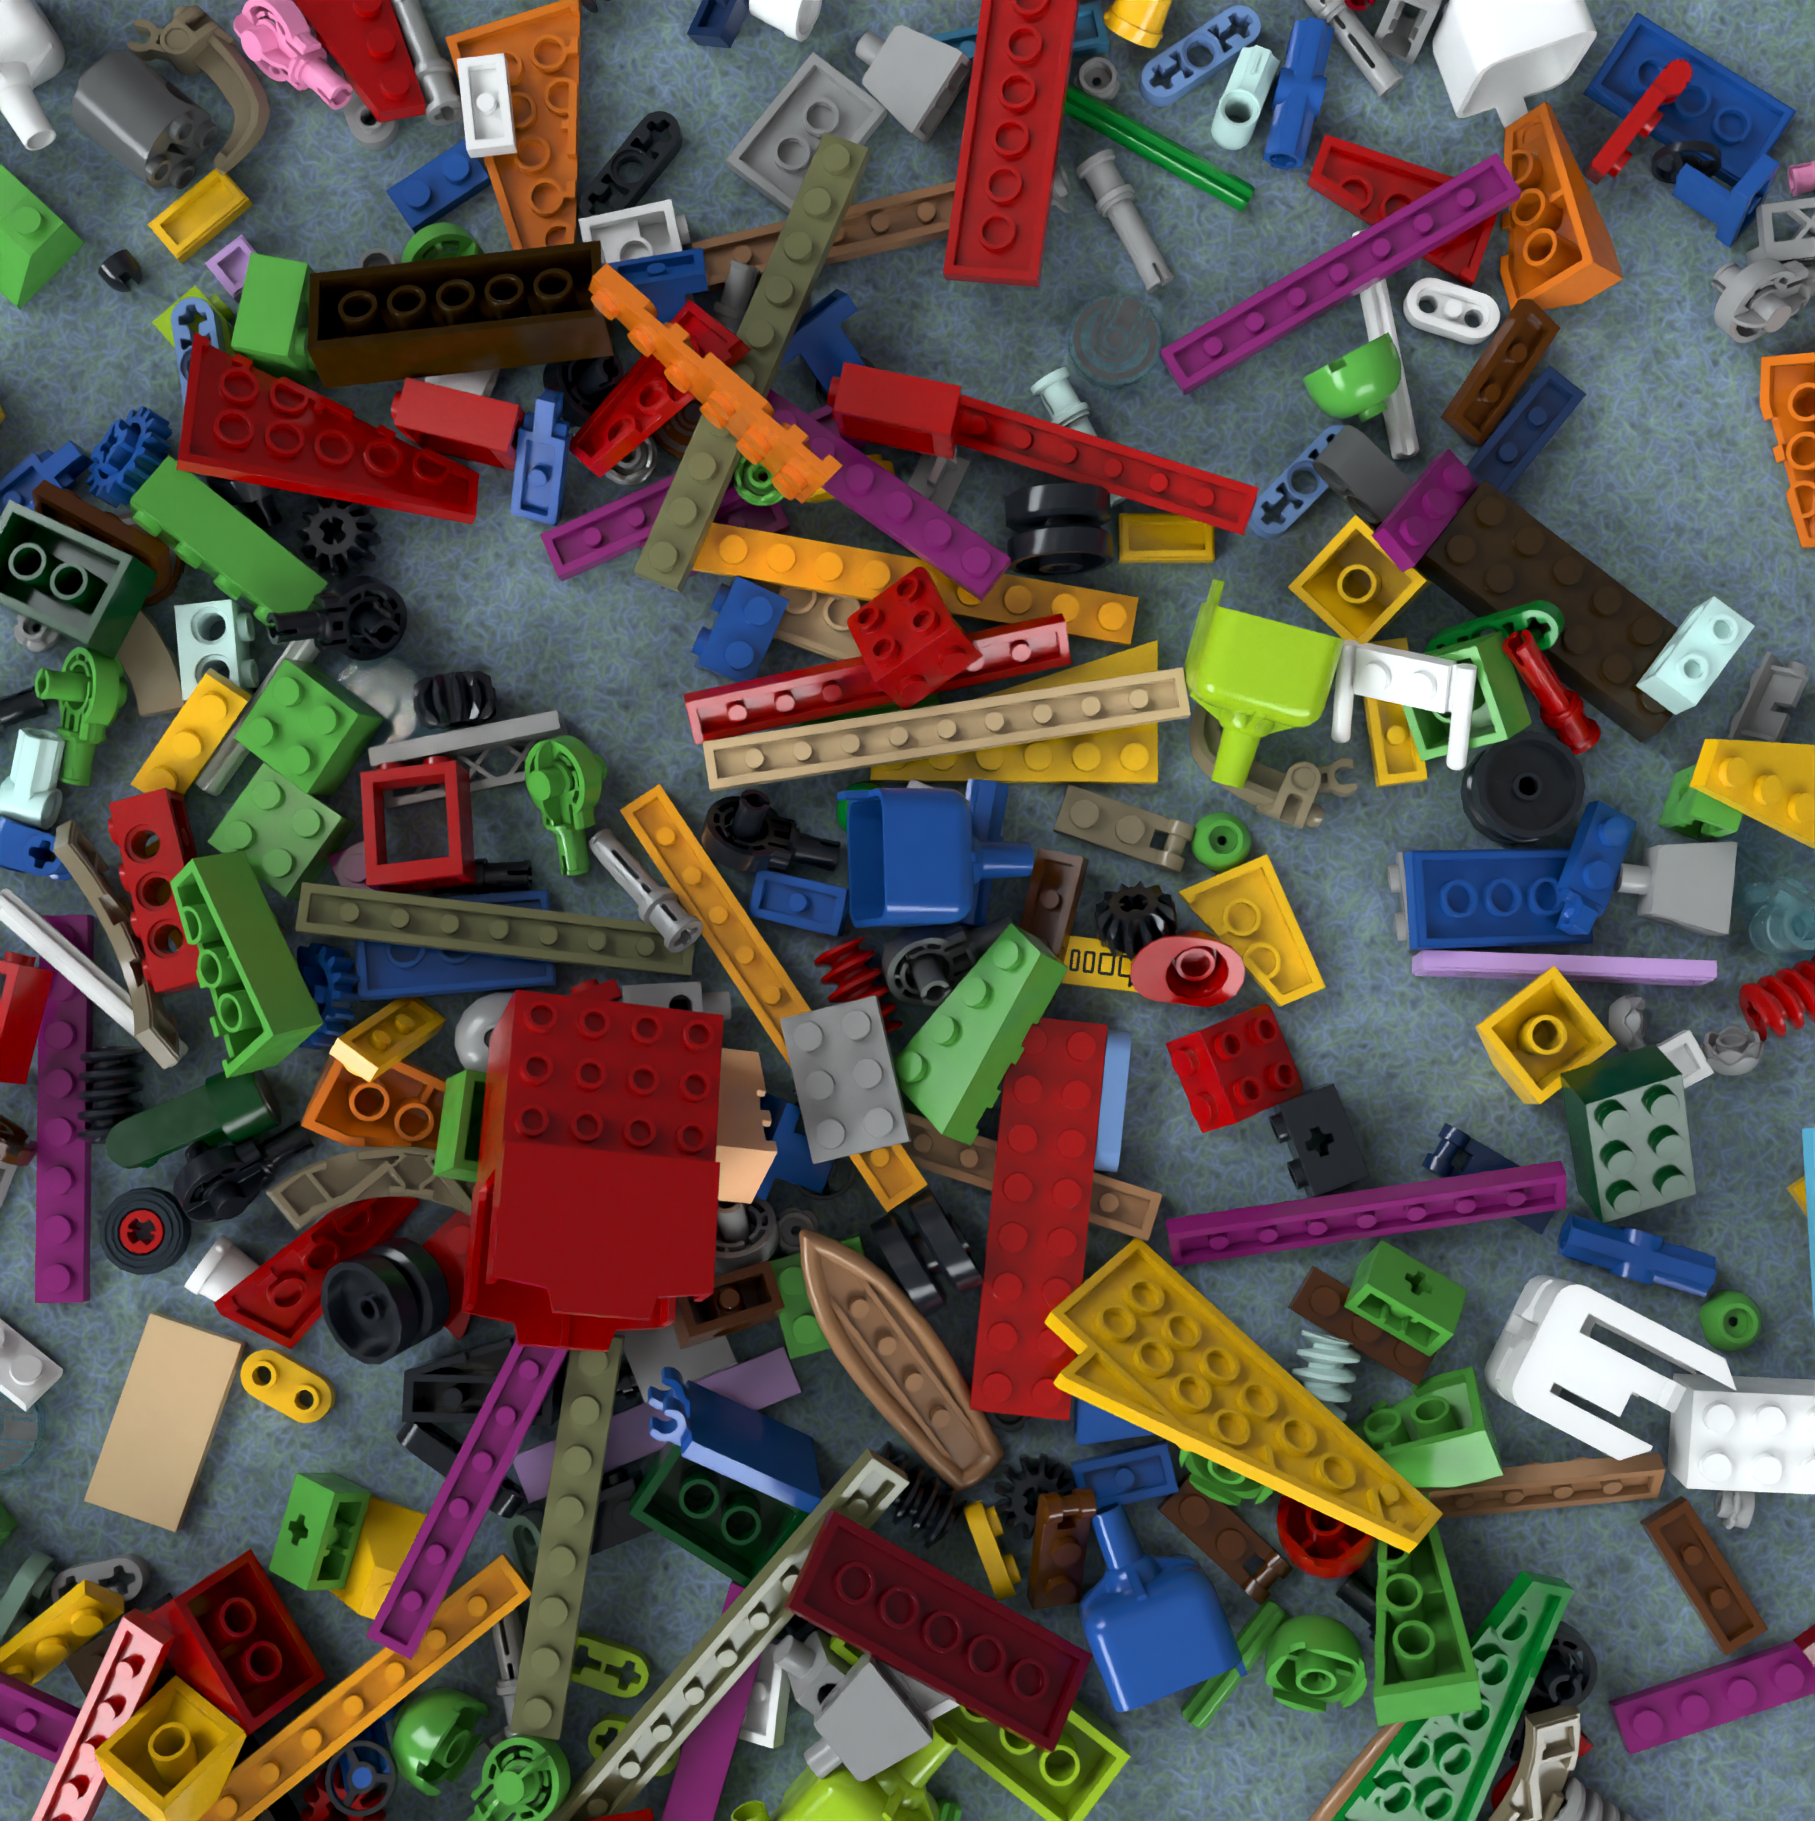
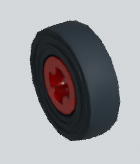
M155 1187L132 1189L115 1198L104 1211L99 1227L100 1244L108 1260L120 1270L136 1275L155 1274L174 1265L186 1251L191 1237V1222L185 1215L176 1197L170 1192ZM138 1221L141 1223L153 1222L155 1231H151L150 1234L155 1235L152 1241L150 1239L138 1240L135 1232L141 1230V1228L136 1227Z

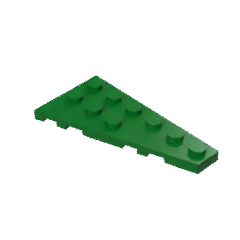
M1521 1571L1469 1639L1480 1681L1482 1709L1407 1721L1331 1821H1476L1574 1589L1562 1578Z

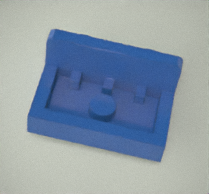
M739 576L732 580L730 586L721 583L710 608L718 612L711 629L702 626L691 650V653L699 656L694 667L701 670L707 669L735 683L755 679L789 600Z

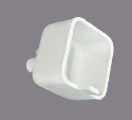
M0 0V111L25 148L28 150H39L52 143L56 133L33 93V89L55 77L63 70L66 61L65 50L61 40L36 0Z
M1450 0L1442 10L1443 17L1435 31L1432 43L1433 54L1456 116L1458 118H1466L1496 108L1505 129L1528 113L1524 98L1553 89L1569 79L1595 40L1597 31L1585 0Z

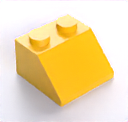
M1355 514L1288 588L1342 639L1355 640L1358 644L1372 642L1392 624L1432 582L1415 566L1401 572L1371 536L1375 529L1362 517Z
M1555 965L1548 968L1475 1026L1493 1066L1524 1104H1542L1562 1088L1560 1073L1592 1064L1617 1044Z
M175 1675L96 1749L94 1754L108 1784L151 1821H198L217 1802L247 1736L243 1729Z

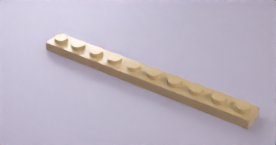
M1183 667L704 741L703 749L709 789L711 792L1184 719L1189 718L1191 712Z

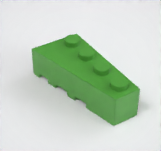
M169 455L130 499V518L150 535L159 538L171 547L174 553L195 569L200 568L215 579L213 583L234 600L241 598L256 609L253 612L254 616L266 626L275 625V623L266 622L267 615L271 612L283 613L307 610L311 603H315L314 595L322 594L328 585L326 580L191 472L176 470L177 461Z
M244 851L192 858L173 878L170 884L187 943L190 945L197 944L199 950L198 969L195 971L200 988H210L217 1016L210 1017L209 1020L214 1037L223 1036L230 1058L222 1061L226 1079L277 1066L323 1024L318 1005L309 993L299 971L297 960L289 950L279 928L277 917L271 911L259 885L258 876L251 868Z
M1012 923L1009 924L893 1060L899 1087L941 1135L971 1146L980 1131L976 1126L987 1107L992 1109L1001 1093L997 1087L1011 1063L1016 1065L1025 1049L1022 1047V1042L1032 1023H1039L1068 970V967L1038 937Z
M1429 1493L1422 1494L1430 1501ZM1437 1523L1434 1524L1410 1553L1378 1539L1377 1614L1374 1654L1375 1679L1373 1688L1377 1726L1482 1709L1480 1681Z

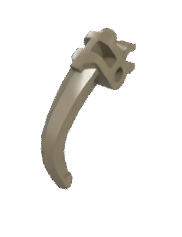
M179 6L174 12V19L164 29L157 28L153 22L147 19H135L133 25L138 33L150 36V39L144 44L128 41L127 47L143 61H152L156 58L169 61L183 75L190 76L200 71L204 72L221 90L232 107L234 113L232 133L221 152L219 151L213 159V164L219 174L225 175L245 158L265 133L271 112L264 88L246 60L235 48L237 44L234 39L199 6Z
M1197 703L1189 728L1191 755L1203 772L1212 778L1222 733L1219 721ZM1340 758L1333 761L1330 766L1316 767L1314 764L1306 761L1297 762L1288 769L1287 773L1269 768L1253 760L1244 789L1218 783L1239 798L1256 806L1255 812L1301 830L1304 825L1317 827L1321 824L1325 810L1320 805L1314 803L1317 795L1332 793L1339 797H1348L1355 794L1358 790L1357 783L1342 785L1335 778V774L1338 771L1353 769L1354 760L1349 758Z

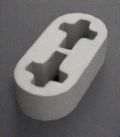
M125 1553L79 1563L60 1572L54 1579L51 1586V1597L55 1603L68 1593L67 1585L72 1583L74 1579H76L78 1584L82 1580L87 1579L124 1596L125 1603L140 1595L147 1588L150 1581V1568L141 1556L134 1553ZM122 1566L125 1573H134L135 1581L128 1585V1590L123 1582L108 1585L107 1578L122 1571Z

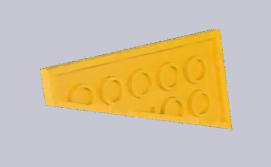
M1158 640L976 699L1158 671ZM1158 723L870 767V781L909 783L912 778L921 783H967L968 779H983L998 783L1157 784Z
M1727 739L1704 740L1690 787L1815 849V745Z

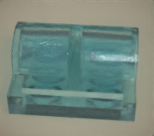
M1786 876L1742 885L1732 902L1753 914L1748 922L1747 935L1751 945L1757 951L1766 955L1807 950L1815 953V900L1807 895L1809 889L1805 885Z

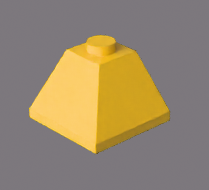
M371 1496L345 1588L329 1591L357 1614L375 1619L427 1513Z

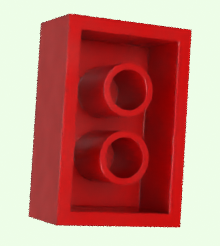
M251 1549L221 1566L146 1615L176 1636L167 1657L179 1678L243 1729L246 1736L253 1733L326 1678L325 1673Z

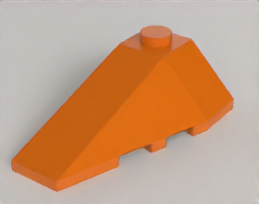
M1815 352L1761 357V412L1764 421L1771 420L1778 446L1772 449L1776 463L1784 462L1790 488L1786 492V497L1801 548L1815 547Z
M330 1054L320 1073L301 1126L345 1146L364 1148V1146H403L437 1150L447 1078L404 1058L369 1083L362 1077L350 1073L342 1062Z

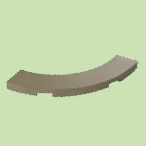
M141 607L116 656L131 682L140 716L148 718L179 712L186 703L182 700L179 661L158 630L156 622Z
M71 819L57 827L53 852L64 864L87 897L115 950L131 998L134 1016V1037L164 1070L178 1063L180 1058L176 1018L172 1014L167 1016L162 999L168 994L154 993L153 986L147 983L142 970V960L146 958L142 939L137 938L130 920L131 912L134 909L126 895L119 899L117 898L102 874L109 870V867L78 824Z
M386 1146L364 1148L318 1161L289 1175L265 1193L295 1230L298 1231L315 1218L349 1203L380 1197H412L430 1200L449 1206L471 1217L473 1188L476 1183L434 1176L436 1150L420 1147Z
M1574 1704L1568 1706L1560 1705L1525 1715V1740L1519 1767L1504 1799L1487 1821H1551L1555 1817L1565 1798L1562 1789L1569 1770L1574 1771L1578 1758L1581 1736L1580 1712Z

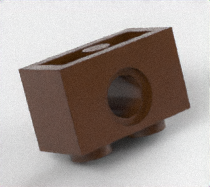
M764 1261L715 1276L713 1294L702 1302L694 1301V1296L677 1297L675 1321L672 1324L680 1349L773 1321L785 1306L770 1261Z

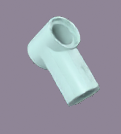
M1258 45L1241 49L1225 92L1219 100L1212 123V137L1220 147L1227 150H1238L1246 146L1252 138L1260 112L1280 65V60L1274 57L1271 50ZM1227 116H1238L1244 122H1233Z
M29 727L19 729L11 774L0 786V816L44 830H48L56 822L63 799L62 792L56 786L66 741L61 738L60 734L46 729Z

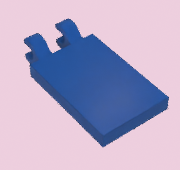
M664 1367L661 1370L662 1383L672 1388L662 1391L650 1386L648 1389V1403L658 1410H663V1414L673 1419L662 1421L652 1416L649 1420V1433L653 1438L681 1446L682 1457L809 1514L822 1501L813 1437L690 1380H687L684 1385L682 1374L675 1368Z

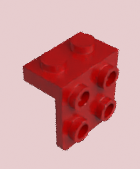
M924 567L913 569L850 615L847 620V626L874 682L903 711L908 710L983 656L976 642L952 617L931 575Z
M1267 1004L1256 1006L1214 1025L1165 1043L1171 1056L1172 1066L1180 1078L1190 1103L1191 1112L1197 1120L1202 1133L1238 1123L1275 1106L1279 1102L1300 1094L1303 1090V1083L1271 1007Z

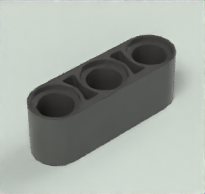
M1345 425L1312 463L1316 473L1375 530L1413 485L1363 432L1350 425Z

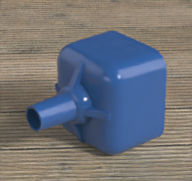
M875 788L872 790H852L836 793L837 800H849L847 808L849 909L852 923L857 928L929 926L959 922L972 909L974 885L980 879L1029 876L1032 872L1034 858L1031 845L1028 842L979 840L978 837L972 834V811L969 801L954 789Z
M1122 1502L1110 1503L1096 1509V1515L1094 1518H1091V1522L1107 1568L1105 1569L1104 1576L1096 1586L1086 1591L1080 1599L1078 1615L1114 1710L1124 1712L1139 1708L1224 1673L1233 1667L1236 1668L1240 1677L1248 1675L1242 1661V1654L1215 1587L1198 1561L1185 1554L1152 1556L1149 1553H1144Z

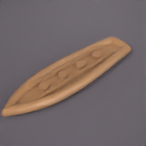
M802 1229L799 1233L801 1267L809 1301L818 1325L831 1349L853 1381L906 1442L956 1492L968 1489L985 1479L1004 1458V1448L985 1413L969 1409L971 1389L931 1324L900 1286L885 1271L861 1253L835 1239L808 1229Z

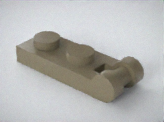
M1069 784L1053 832L1170 872L1181 873L1185 859L1181 856L1186 842L1192 841L1196 827ZM1155 831L1168 835L1163 851L1149 847Z

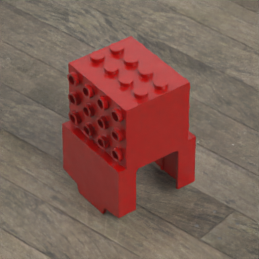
M515 990L490 1036L477 1181L473 1188L462 1302L463 1313L512 1323L518 1346L607 1352L617 1331L664 1329L675 1321L677 1297L694 1296V1301L702 1302L713 1294L720 1162H716L724 1015Z

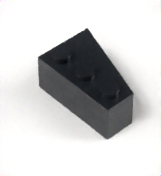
M516 1334L425 1361L405 1370L402 1422L474 1424L516 1341ZM563 1363L532 1425L552 1426L559 1420L562 1405Z

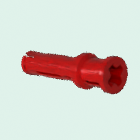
M1522 630L1521 635L1525 642L1518 631L1509 635L1502 644V650L1515 665L1520 676L1540 703V718L1545 726L1553 728L1558 735V740L1567 745L1574 755L1592 748L1601 736V728L1594 719L1588 718L1584 713L1583 701L1578 693L1566 689L1562 684L1559 676L1538 647L1530 631Z

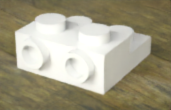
M671 199L578 219L583 242L600 240L607 264L683 251L682 245L691 243L685 214L676 216ZM693 293L685 294L687 301L690 299L695 303Z

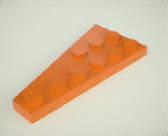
M560 0L445 37L458 79L457 59L504 53L508 62L517 153L486 156L484 160L513 250L577 243L581 0Z
M606 263L592 276L588 290L593 294L591 301L595 307L610 320L616 317L630 331L627 336L631 343L643 355L649 357L653 354L666 367L664 374L675 388L682 393H686L689 390L703 404L700 407V411L705 418L718 429L725 427L738 440L735 445L739 452L754 465L760 462L774 476L771 482L785 498L791 501L796 498L803 504L843 466L830 454L822 461L812 453V449L807 442L809 436L795 424L791 426L785 422L781 424L773 419L775 411L771 404L714 354L709 352L704 358L699 356L689 341L691 338L690 334L676 322L674 324L670 322L662 324L656 319L658 311L651 300L609 264Z

